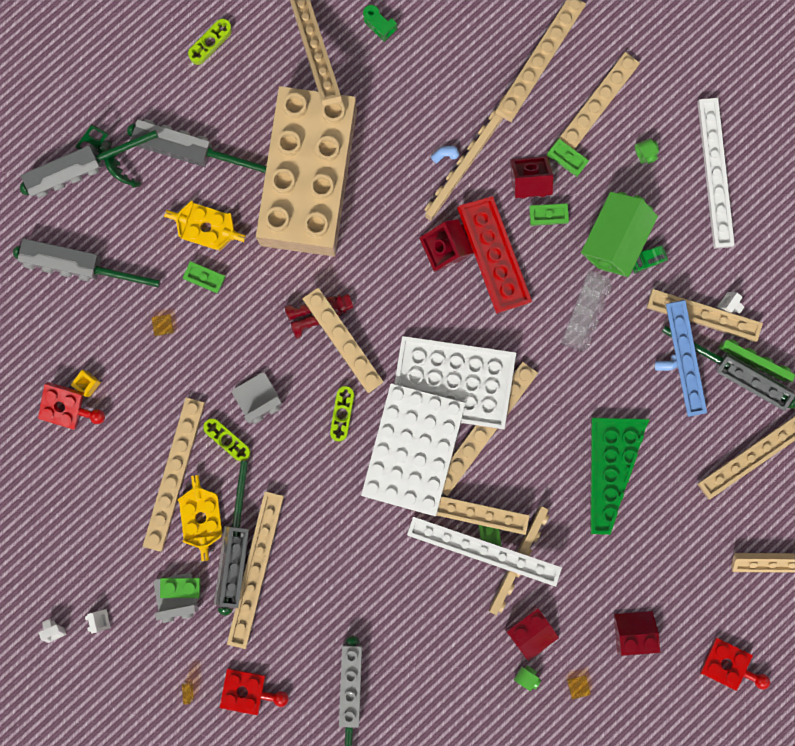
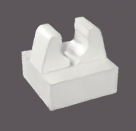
M727 292L717 308L725 312L735 313L737 311L741 313L744 308L740 303L742 296L737 292Z
M107 609L87 614L85 620L89 621L90 627L87 629L91 634L111 628Z
M48 619L42 622L44 630L39 632L42 641L50 643L66 635L64 627L57 625L54 620Z

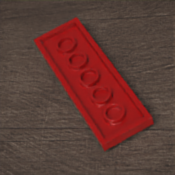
M493 196L457 207L496 314L530 304L532 302Z

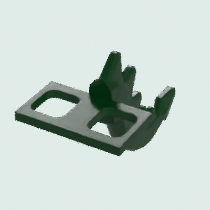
M91 124L75 145V148L82 149L80 145L85 141L95 146L98 153H102L111 149L112 143L104 141L109 133ZM95 129L102 133L101 139L91 136L89 134L91 130ZM119 154L104 160L107 170L118 181L131 185L133 188L141 186L142 183L134 178L129 179L127 174H121L123 169L117 167L121 163L115 159Z

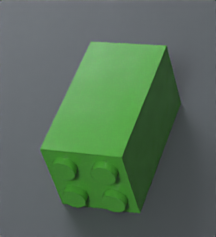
M610 192L581 254L598 269L629 277L658 216L653 211V208L645 203L644 198L638 195L631 197L624 192Z

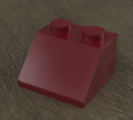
M547 156L510 159L512 188L515 198L524 199L534 196L545 197L553 195V173Z
M459 219L445 221L419 237L434 272L460 262L474 253Z
M536 606L505 629L528 661L559 639L554 629Z
M653 611L614 614L616 646L619 655L661 653L659 632Z

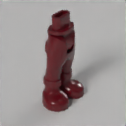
M349 294L325 297L338 317L343 313L345 314L346 310L353 308ZM290 304L284 306L289 321L311 313L306 304L299 305V307H293ZM314 316L290 323L296 339L302 337L305 328L309 329L320 325Z

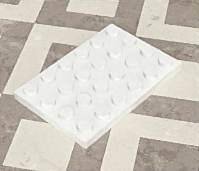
M402 336L395 385L464 402L466 405L461 423L505 430L516 353Z
M390 384L361 496L437 516L466 403Z

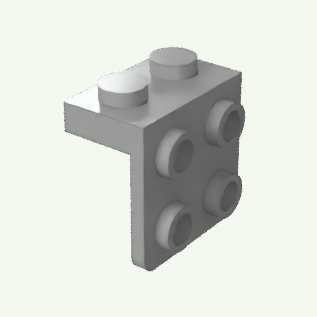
M265 373L255 376L232 391L249 424L253 423L255 425L264 420L263 416L268 413L272 415L281 410L280 406L283 405Z
M185 573L165 578H193L191 573ZM160 579L154 581L158 611L155 612L156 621L162 620V623L171 622L177 616H181L182 619L194 617L193 613L199 611L197 598H160Z

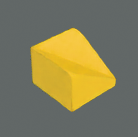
M81 370L71 383V386L77 391L83 392L85 397H90L101 382L88 371Z

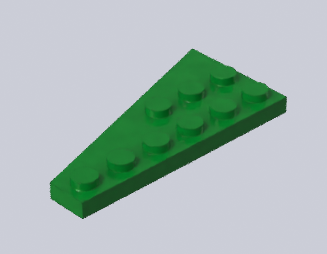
M591 418L590 534L611 535L620 503L623 500L624 492L650 419Z

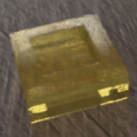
M170 314L151 317L155 337L174 334Z
M586 675L566 679L572 700L591 695Z
M185 681L182 684L183 704H190L194 700L192 681Z

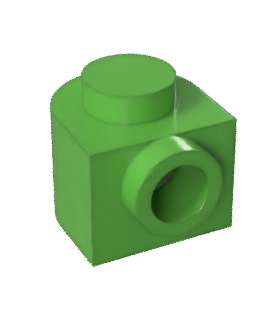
M649 138L635 144V151L641 164L646 162L650 164L659 159L657 156L659 147L655 140L653 141Z
M527 665L526 668H520L513 680L531 692L533 688L537 689L542 679L535 675L537 671Z

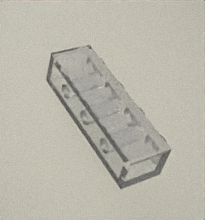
M592 271L586 274L560 344L580 352L585 348H589L592 338L589 336L592 330L595 331L599 320H596L598 312L602 313L605 306L603 299L605 295H609L612 285L609 284L610 278Z

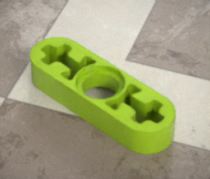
M217 20L189 49L188 56L193 64L200 65L204 63L231 35L232 27L228 20ZM220 26H222V27H225V26H226L227 31H223V30H222V31L220 32V28H219V27H220ZM207 38H214L215 44L207 46L205 44ZM194 53H200L201 57H195Z
M347 386L339 388L336 394L330 436L337 442L344 441L348 435L354 392ZM344 390H348V394H351V397L346 399V404H350L349 408L345 405L338 406V402H343V397L340 396V393H344ZM342 408L348 412V416L343 420L337 417V411ZM335 421L340 423L347 422L346 426L342 425L341 431L344 432V435H341L340 438H336V434H333L334 430H338V424L335 425Z
M208 419L204 423V432L238 461H246L250 457V448L218 420ZM210 423H216V429L220 432L222 428L225 430L219 435L218 439L215 438L218 435L216 432H209L210 427L208 425ZM228 434L232 437V443L225 446L222 443V437ZM236 441L239 442V444L236 445L239 449H246L244 452L246 454L245 457H238L237 455L239 453L235 449H233L232 452L229 450L230 448L234 447Z

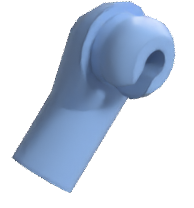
M442 146L431 156V159L437 164L445 156L457 159L460 153L455 146Z
M672 355L671 361H655V370L670 371L677 368L676 356Z

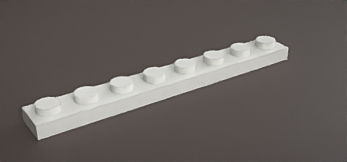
M718 98L699 99L698 111L714 249L733 247L735 245Z
M415 517L412 519L407 534L410 537L555 587L562 567Z

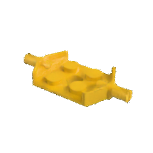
M190 201L180 212L165 211L164 217L173 219L177 223L178 236L181 239L218 251L222 250L231 240L235 239L243 243L245 242L246 235L234 230L231 213L226 214L195 204L193 201ZM210 223L211 230L203 232L201 229L202 225Z
M199 475L191 476L192 490L177 499L180 505L184 538L182 541L199 548L201 561L210 560L209 546L223 537L218 494L203 489L200 486ZM199 512H203L206 515L204 523H199L196 520Z

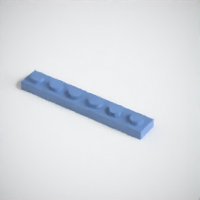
M686 301L666 303L687 416L705 414L707 409Z

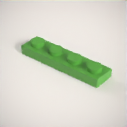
M735 340L722 341L718 348L785 383L793 382L795 374L791 373L790 368L783 365L778 366L774 364L772 359L765 356L762 358L756 355L757 352L750 348L744 349L740 347L739 343Z

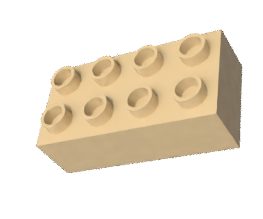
M279 86L256 238L260 246L335 257L357 114L356 97L341 95L342 102L322 106L317 91Z

